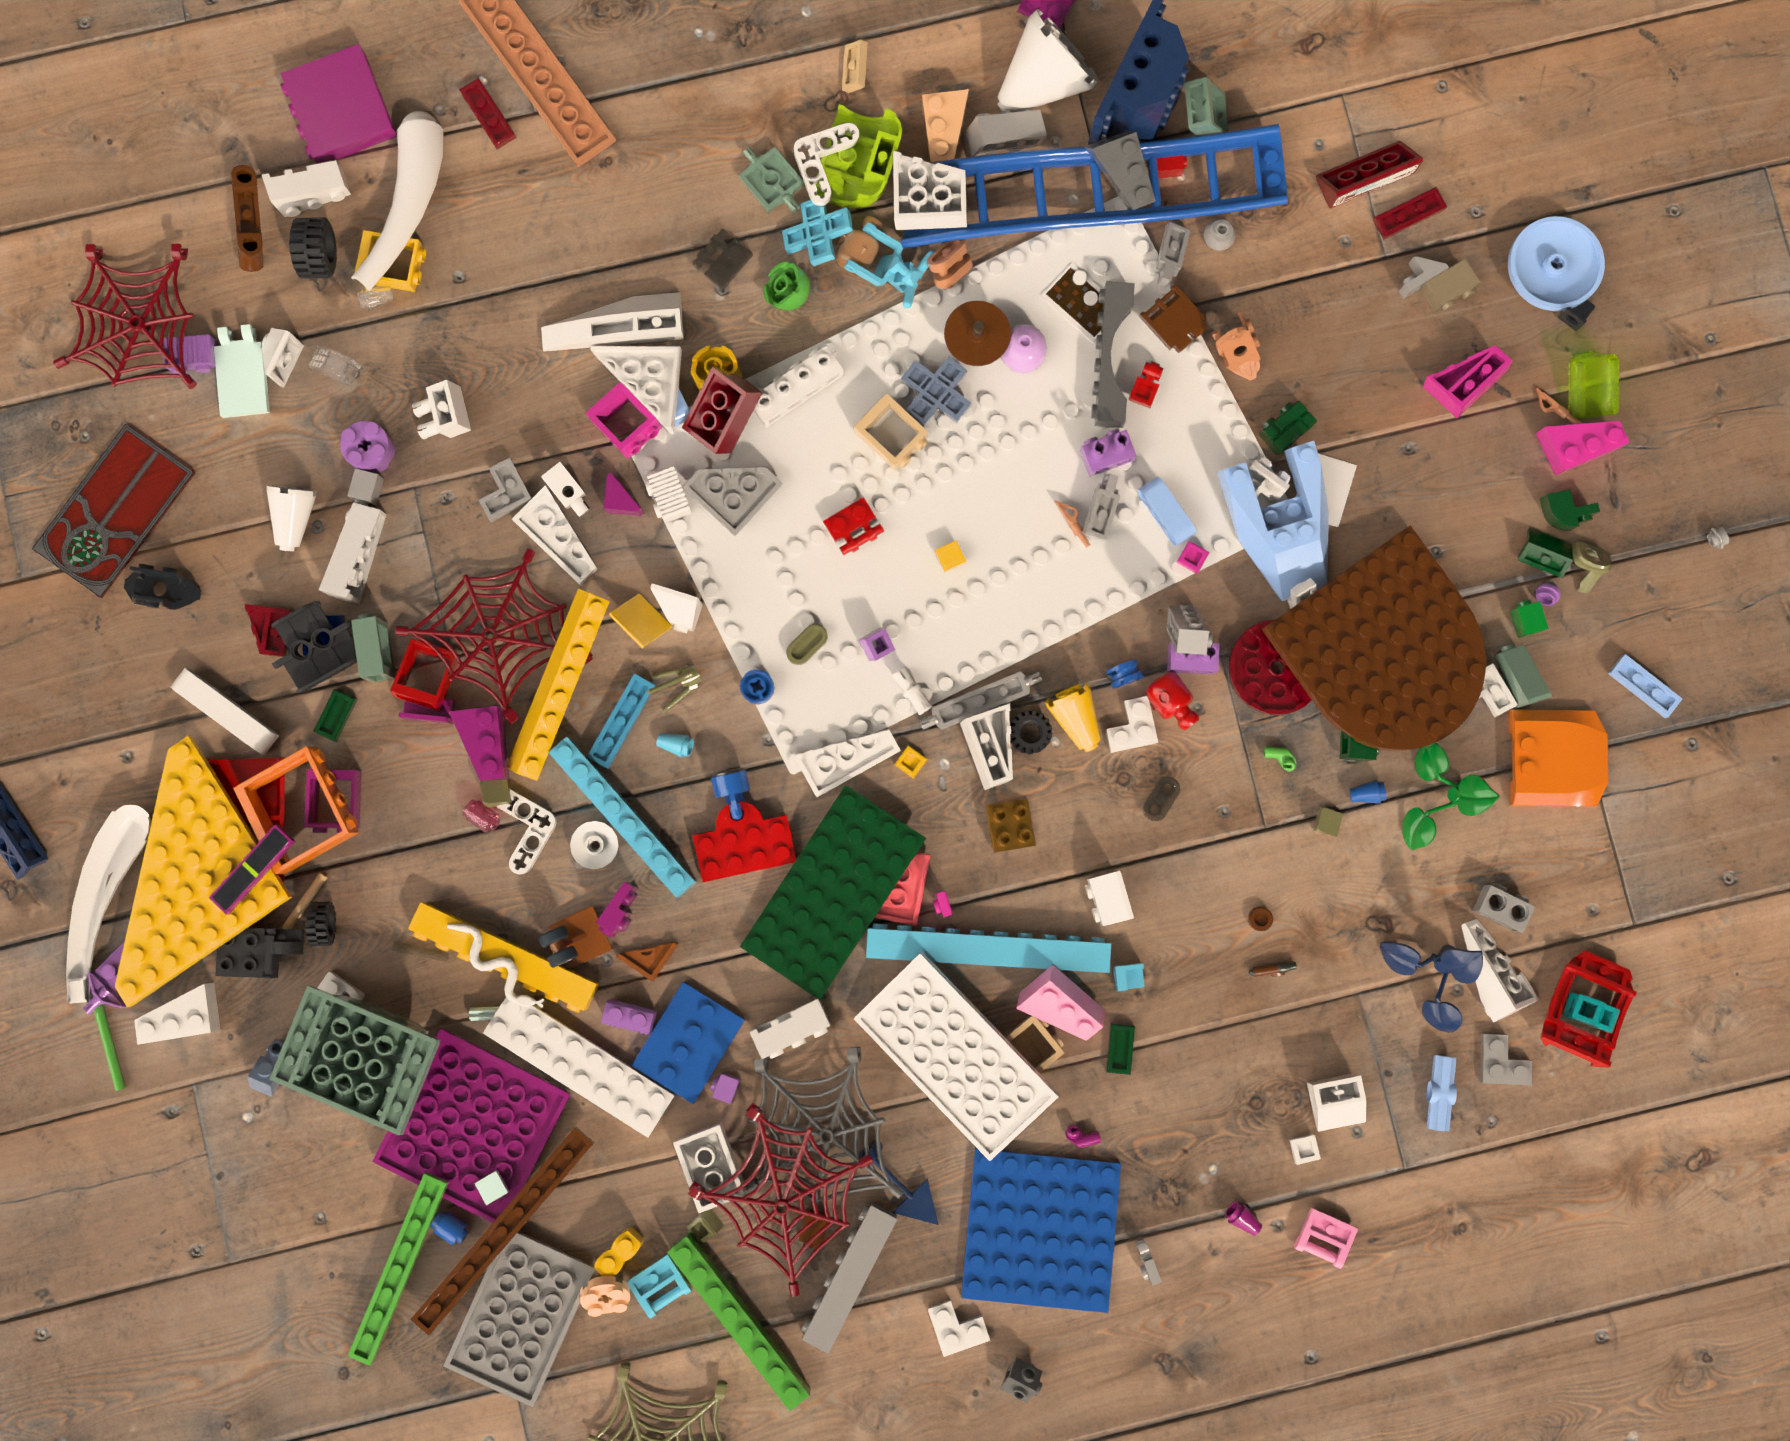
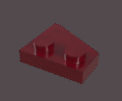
M245 604L244 608L248 612L252 624L250 626L257 640L256 645L259 654L274 657L286 656L288 648L276 628H272L271 625L293 611Z

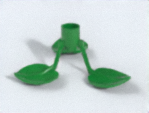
M1437 742L1419 748L1415 758V770L1418 776L1425 781H1432L1437 777L1439 781L1450 785L1451 788L1447 793L1450 803L1429 809L1425 813L1418 807L1412 808L1407 812L1403 819L1402 833L1407 846L1411 850L1426 847L1434 840L1437 832L1436 823L1433 818L1429 817L1430 814L1450 807H1456L1458 804V809L1462 814L1476 816L1489 809L1500 798V795L1478 775L1466 776L1459 785L1457 782H1452L1442 777L1441 774L1445 773L1449 768V758L1445 750Z

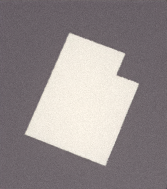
M1318 453L1329 510V525L1339 527L1357 465Z

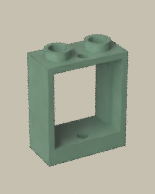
M1208 77L1185 82L1189 130L1197 136L1229 132L1225 92Z
M362 614L358 616L359 619L351 620L359 677L371 683L395 679L388 623L379 619V617L373 616V614Z

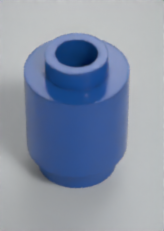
M441 1211L430 1226L435 1230L434 1233L452 1246L456 1242L461 1244L469 1233L466 1230L468 1224L450 1212L445 1213Z

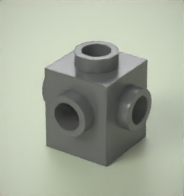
M1016 1357L1008 1367L1000 1389L1011 1394L1015 1399L1027 1403L1033 1395L1037 1396L1043 1384L1040 1382L1043 1371L1036 1368L1033 1364Z

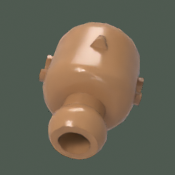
M867 216L861 223V229H853V231L842 235L838 239L835 260L841 268L846 270L844 266L848 260H851L864 269L871 270L872 264L878 259L876 256L879 252V243L873 236L864 232L863 228L865 224L871 223L882 232L883 224L878 219Z

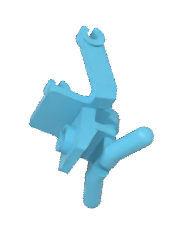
M865 224L863 231L892 248L894 253L881 257L874 274L851 260L846 262L844 268L875 286H883L888 281L901 293L905 292L903 306L907 309L911 308L915 290L918 286L917 281L922 278L924 272L929 267L927 259L934 251H929L915 268L911 262L903 263L902 256H900L903 250L901 243L878 230L873 224Z

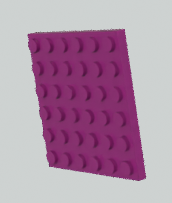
M440 1028L436 1036L437 1039L441 1040L404 1134L399 1136L387 1131L372 1162L417 1185L420 1184L426 1172L449 1181L442 1198L493 1223L526 1185L572 1093ZM498 1170L509 1192L486 1205L474 1183Z

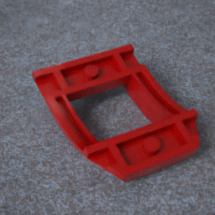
M1586 950L1568 962L1558 981L1547 1010L1540 1036L1544 1046L1550 1044L1591 1062L1590 1066L1611 1067L1612 1051L1616 1047L1623 1020L1633 998L1637 994L1631 983L1633 978L1630 969ZM1576 975L1616 992L1610 1006L1619 1009L1620 1014L1612 1034L1600 1030L1599 1035L1595 1036L1559 1020L1569 989Z

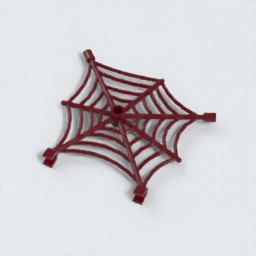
M86 244L85 255L91 261L89 280L76 301L71 300V304L76 307L80 318L78 340L69 356L66 357L64 355L53 361L55 367L60 369L68 365L71 360L86 363L104 373L112 382L113 387L137 380L173 377L181 378L189 389H193L197 383L189 374H186L183 359V343L188 320L193 318L194 314L186 312L180 300L177 285L180 261L187 259L188 248H182L181 244H171L172 262L149 271L127 272L101 263L103 249H96L95 244ZM96 265L102 273L99 285L88 304L81 303L80 301L84 298L93 282ZM169 268L165 275L154 281L142 284H125L112 280L106 271L121 275L142 276ZM173 272L174 293L183 313L180 315H175L168 298L167 282ZM106 279L110 287L105 299L99 308L91 306L99 295ZM161 281L157 290L139 296L121 293L116 286L142 288L155 285ZM163 289L167 308L172 315L169 317H165L161 309L159 296ZM112 291H114L117 295L115 303L110 311L103 310L110 299ZM152 296L150 302L142 305H129L125 299H146ZM121 301L125 309L118 315L114 311ZM156 302H157V309H158V311H159V313H160V315H161L162 318H157V319H156L155 311H154V304H155ZM83 308L87 310L91 318V333L85 348L77 351L81 345L84 333V318L80 309ZM145 308L141 317L133 311V309ZM151 311L152 319L146 320L147 316ZM92 312H95L100 316L101 329L98 341L91 345L96 330L95 318ZM128 312L131 317L127 318L124 315ZM104 316H107L111 319L112 327L110 336L103 339L105 330ZM115 319H117V320H118V323H119L118 332H116V333H115V328H116ZM184 319L179 341L180 368L174 360L173 335L177 321ZM122 321L128 323L129 327L123 329ZM173 321L169 335V355L163 348V341L167 324ZM163 323L158 342L154 338L156 324ZM133 331L131 338H129L126 334ZM139 332L145 334L150 340L135 343ZM121 336L128 342L125 352L115 341V339ZM111 342L119 349L123 356L121 362L104 344ZM141 345H154L159 350L129 356L132 348ZM98 347L104 350L117 363L118 369L116 370L110 361L93 350ZM90 353L100 358L114 372V378L99 365L78 357ZM154 354H162L170 363L140 365L124 369L128 360ZM155 367L174 368L179 373L151 374L119 380L122 373Z
M526 549L522 558L523 563L508 572L488 577H468V575H464L450 595L412 629H409V626H396V635L409 636V634H412L425 642L438 654L451 674L449 681L452 682L455 678L467 680L488 691L503 709L502 715L511 725L518 720V715L509 706L514 693L523 680L532 671L548 662L550 657L531 667L518 680L507 699L505 690L510 678L519 666L532 656L547 649H554L555 645L544 642L540 634L538 619L547 616L549 631L556 644L557 638L553 631L551 614L560 611V622L563 627L565 622L564 609L567 607L565 603L559 605L545 599L535 590L529 580L526 568L535 555V552L531 549ZM518 571L514 581L501 585L480 586L471 585L470 582L494 580ZM523 573L533 594L544 603L554 606V608L545 610L536 607L527 600L519 584ZM464 583L466 584L468 590L439 621L427 630L418 629L437 614ZM511 586L508 593L481 594L474 592V589L491 590ZM516 587L523 601L532 609L541 613L532 616L518 605L513 596ZM470 594L473 601L453 627L448 631L433 630L444 622ZM477 597H506L503 604L494 605L479 603ZM510 600L519 612L528 617L527 619L519 621L507 610ZM475 607L478 615L472 624L462 632H453ZM481 607L490 609L500 608L497 616L490 617L483 614ZM504 612L509 619L515 622V624H510L505 621V619L502 617ZM480 619L484 629L483 632L468 633ZM486 620H494L491 628L488 627ZM500 621L507 626L496 631ZM534 621L535 631L540 642L530 641L526 624ZM522 626L525 640L514 638V630ZM510 631V637L499 636ZM488 634L494 636L492 639L485 638ZM421 635H431L445 644L453 653L460 666L453 671L448 660L440 650ZM440 636H448L455 639L467 657L464 662L461 661L453 647ZM458 637L468 638L473 643L475 649L471 654L468 653ZM474 638L483 639V641L478 645ZM497 641L508 642L496 654L494 644ZM513 643L521 644L522 646L514 649L499 667L498 659L503 651ZM485 645L489 646L491 654L483 650ZM530 646L540 648L521 659L507 675L503 684L501 672L511 657L518 651ZM480 652L492 659L493 665L475 656ZM591 652L588 654L585 665L593 659ZM472 660L486 664L495 671L497 679L491 674L468 664ZM465 668L485 675L499 686L501 699L485 684L459 674Z
M752 1103L747 1109L748 1113L746 1116L757 1122L758 1127L753 1146L743 1165L732 1177L706 1192L702 1185L694 1181L689 1187L688 1195L696 1200L704 1198L720 1207L732 1220L738 1232L740 1242L737 1244V1247L747 1246L771 1259L790 1280L788 1283L790 1296L795 1297L800 1294L796 1279L806 1265L833 1237L845 1227H849L850 1223L847 1222L846 1200L850 1183L858 1168H864L874 1163L871 1155L867 1154L858 1159L859 1162L855 1164L839 1162L827 1156L817 1146L811 1134L812 1127H808L805 1131L780 1128L763 1117L764 1111ZM763 1122L779 1132L804 1135L802 1144L781 1142L768 1137ZM761 1134L764 1151L759 1164L751 1176L740 1186L725 1194L715 1193L736 1179L746 1168L755 1152ZM810 1139L814 1149L824 1159L848 1168L840 1172H833L819 1166L810 1157L806 1148L808 1140ZM768 1141L785 1147L800 1148L797 1157L782 1156L771 1152ZM805 1153L808 1161L816 1169L832 1176L822 1179L812 1174L801 1162L803 1154ZM772 1156L782 1160L795 1161L793 1168L785 1169L774 1166ZM765 1157H767L769 1167L764 1179L755 1190L743 1197L733 1196L732 1194L740 1191L753 1180L762 1167ZM799 1166L809 1177L819 1183L812 1187L803 1183L796 1175ZM776 1171L791 1174L787 1181H778ZM771 1173L773 1184L767 1192L757 1199L749 1198L763 1187ZM850 1173L842 1199L843 1220H840L836 1208V1192L839 1179ZM794 1179L806 1190L801 1191L796 1188L793 1183ZM835 1181L832 1191V1209L834 1217H830L827 1202V1189L828 1184ZM779 1185H786L783 1195ZM822 1187L825 1215L818 1212L816 1205V1190ZM775 1188L777 1196L775 1201L763 1200ZM792 1188L798 1194L788 1199L790 1189ZM812 1193L814 1212L806 1210L803 1205L804 1196ZM715 1199L728 1200L740 1211L750 1231L745 1237L732 1213ZM799 1200L800 1208L789 1204ZM737 1202L746 1203L753 1211L758 1222L756 1227H752L749 1217ZM752 1204L758 1205L766 1217L762 1221ZM764 1206L774 1207V1209L768 1213ZM788 1211L800 1213L801 1215L796 1217L787 1226L786 1214ZM776 1214L781 1216V1221L774 1216ZM806 1215L814 1218L801 1228L791 1240L789 1239V1231L796 1222ZM770 1220L782 1226L783 1236L765 1227V1225ZM818 1220L827 1221L828 1223L810 1238L792 1260L791 1245ZM833 1223L841 1225L810 1254L798 1271L794 1273L793 1265L807 1247ZM762 1229L774 1234L784 1241L786 1253L774 1242L756 1233ZM752 1237H756L777 1249L787 1261L789 1273L772 1255L748 1243V1241Z

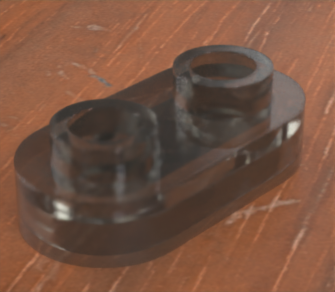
M1163 777L1158 780L1142 808L1143 814L1148 820L1159 821L1167 815L1180 793V785L1175 778ZM1164 785H1169L1171 787V792L1169 794L1164 793ZM1152 805L1158 807L1157 814H1153L1150 811Z

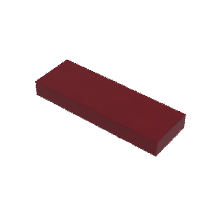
M479 78L459 89L496 150L516 138Z
M1435 187L1375 216L1373 221L1383 240L1444 211L1447 205L1439 190Z

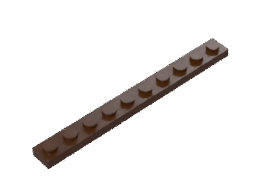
M575 1127L410 1320L429 1336L595 1142L579 1128Z

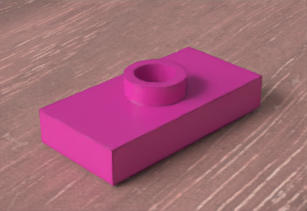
M943 891L935 894L936 899L933 900L936 913H941L942 917L952 915L953 912L946 892Z

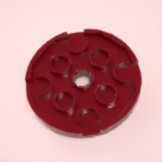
M1267 620L1252 626L1238 638L1229 658V677L1236 694L1252 709L1268 715L1290 714L1302 709L1312 700L1262 631L1264 627L1274 621ZM1273 661H1279L1283 665V671L1280 674H1276L1271 670L1270 666Z

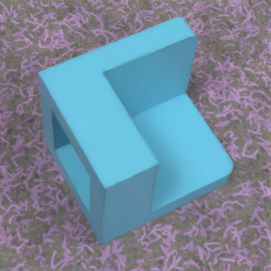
M1144 963L1113 966L1115 990L1125 991L1144 987Z

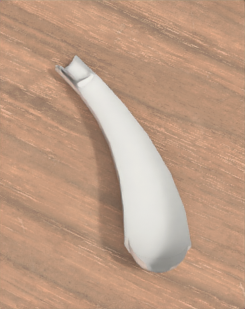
M414 111L407 114L397 129L398 164L392 207L383 231L373 249L351 277L353 280L357 279L368 291L374 287L390 268L407 244L424 215L437 183L443 158V128L431 114L424 111Z
M125 805L117 811L111 812L96 835L83 865L72 906L66 965L67 1004L90 1001V983L87 974L91 973L95 942L104 914L118 885L148 841L151 819L149 814L139 806ZM112 873L110 880L106 886L108 875Z

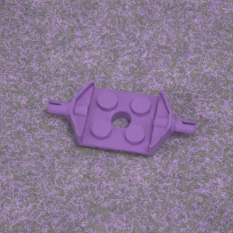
M125 941L93 973L89 972L87 974L93 998L83 1007L86 1013L91 1015L100 1004H107L118 1008L127 1007L115 988Z

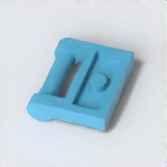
M666 1254L627 1280L631 1291L650 1319L657 1315V1311L681 1295H687L692 1292L689 1282L684 1278L669 1254ZM675 1280L678 1284L677 1287L653 1303L648 1300V1297Z

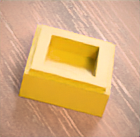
M957 540L935 550L944 573L966 563Z
M908 745L894 765L914 779L928 759Z

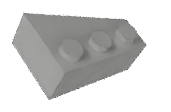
M1026 108L1012 113L1010 111H1002L993 115L981 113L975 117L963 133L961 140L965 156L974 157L984 154H996L995 152L1009 149L1010 152H1016L1037 147L1047 137L1041 110Z

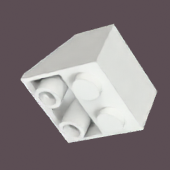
M1352 1073L1307 1082L1317 1131L1366 1122V1096L1361 1075Z

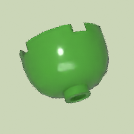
M782 262L768 274V277H770L768 285L764 284L763 288L766 302L782 311H793L800 308L807 300L811 289L810 280L806 272L794 263Z

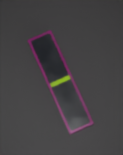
M274 825L212 893L209 899L226 915H229L295 843V840L279 825Z

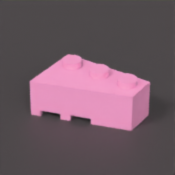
M1054 965L1049 967L1019 993L1016 1009L1086 1041L1103 1028L1106 1012L1105 1009Z

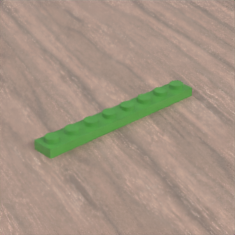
M429 1172L424 1173L348 1357L369 1366L373 1364L449 1181Z

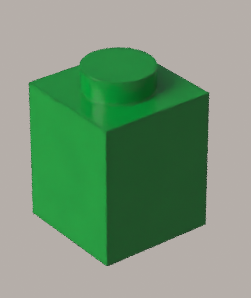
M1531 600L1517 603L1518 608L1510 611L1518 638L1549 629L1540 601L1532 603Z

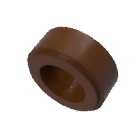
M1256 907L1249 912L1248 924L1252 929L1266 931L1272 926L1273 915L1267 908Z

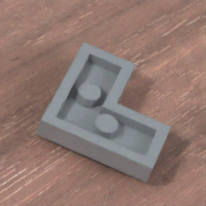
M510 457L489 468L499 490L479 499L490 522L526 505L532 499Z
M1481 1033L1480 1082L1532 1085V1061L1508 1059V1035Z

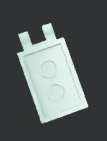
M250 324L241 325V333L244 340L233 341L232 331H228L227 327L217 328L221 346H214L220 416L228 418L270 413L267 375L265 374L261 351L262 342H256V329L252 328Z

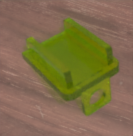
M1596 351L1573 353V357L1569 360V410L1571 411L1570 414L1576 419L1618 414L1619 360L1616 354H1603Z

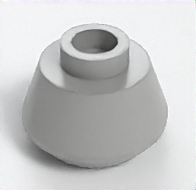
M1213 220L1204 230L1205 243L1213 250H1226L1235 241V229L1226 220Z

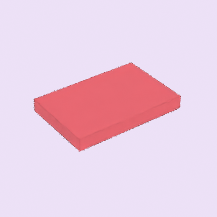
M917 852L875 918L917 926L931 854Z

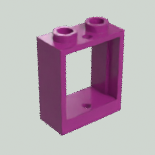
M307 769L304 827L313 828L312 833H327L328 829H337L336 833L342 832L339 822H318L319 781L313 769ZM330 770L335 775L336 781H351L350 813L355 817L357 821L356 827L359 829L362 771Z

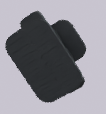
M320 601L306 604L271 625L272 628H276L290 651L289 654L273 662L272 665L274 669L284 665L298 688L297 693L307 691L357 663L354 639L348 630L352 627L351 620L333 629L320 607ZM323 631L330 636V641L327 645L322 644L319 640V635ZM301 643L307 645L309 649L305 657L298 652V647Z

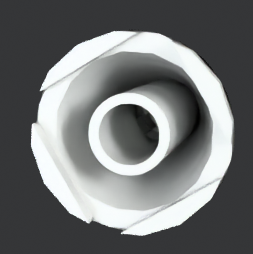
M267 486L275 545H280L279 550L294 551L295 547H300L317 491L296 489L294 487Z

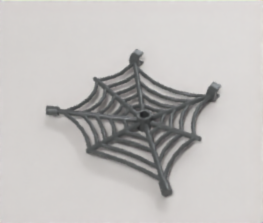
M861 1046L847 1049L848 1060L851 1063L847 1067L826 1078L813 1081H795L772 1075L768 1072V1057L754 1059L755 1071L757 1074L761 1073L763 1082V1096L760 1104L762 1110L767 1096L766 1078L776 1087L774 1105L768 1118L769 1122L772 1121L775 1114L780 1091L787 1098L786 1111L781 1123H771L780 1128L793 1131H805L813 1124L819 1130H812L811 1132L813 1136L819 1137L815 1141L817 1146L823 1143V1152L828 1156L830 1143L833 1142L844 1153H836L829 1157L835 1159L837 1157L850 1156L856 1161L850 1162V1164H855L860 1159L858 1151L859 1130L865 1128L864 1145L867 1155L870 1154L868 1146L869 1127L877 1125V1155L884 1177L875 1170L872 1163L864 1167L871 1173L870 1175L854 1176L852 1181L877 1178L883 1184L851 1188L848 1190V1194L870 1189L889 1188V1192L898 1199L903 1195L905 1191L897 1184L891 1183L881 1155L880 1129L881 1123L885 1122V1118H878L871 1111L859 1087L857 1068L858 1062H861L862 1058ZM848 1071L845 1080L835 1087L820 1093L800 1094L789 1092L778 1082L795 1085H814L827 1082ZM853 1073L858 1096L874 1120L866 1122L852 1102L848 1086ZM842 1087L840 1096L824 1105H803L794 1098L821 1097L835 1092ZM845 1095H847L848 1103L856 1117L861 1121V1124L855 1125L848 1116L843 1104ZM790 1103L798 1109L793 1126L785 1124L789 1114ZM837 1103L834 1111L822 1116L813 1117L806 1110L825 1109ZM841 1109L851 1127L845 1128L839 1115ZM801 1113L809 1120L805 1128L797 1127ZM832 1116L829 1128L827 1129L817 1121ZM749 1118V1122L758 1127V1123ZM837 1120L841 1127L840 1130L834 1128ZM768 1126L770 1131L775 1136V1139L780 1141L776 1131L770 1126ZM855 1131V1153L847 1148L846 1142L847 1133ZM827 1132L830 1133L831 1139L827 1138ZM784 1133L787 1143H791L789 1134ZM797 1135L799 1144H802L801 1135ZM839 1135H842L843 1143L837 1139ZM809 1139L806 1147L808 1152L813 1151L822 1158L820 1166L825 1169L828 1160L824 1159L814 1149ZM777 1145L778 1154L782 1155V1146ZM788 1147V1156H792V1147ZM804 1153L802 1159L810 1163ZM765 1157V1166L761 1177L758 1179L754 1178L745 1186L749 1193L755 1190L764 1179L768 1168L767 1157ZM778 1158L776 1162V1167L780 1168L794 1165V1161L786 1160L780 1164L781 1159ZM836 1166L834 1168L829 1169L828 1171L835 1172L847 1167ZM816 1169L819 1172V1178L823 1179L824 1176L828 1175ZM771 1173L769 1175L767 1183H773L772 1179H770ZM797 1175L803 1183L809 1185L810 1187L813 1186L806 1179ZM848 1178L840 1179L839 1184L846 1183ZM834 1182L829 1183L828 1188L834 1186ZM796 1186L799 1190L804 1191V1189ZM823 1187L816 1190V1205L823 1202V1197L820 1198ZM844 1191L837 1192L836 1197L842 1196ZM811 1194L806 1195L809 1199L812 1200ZM832 1194L827 1196V1200L832 1199Z

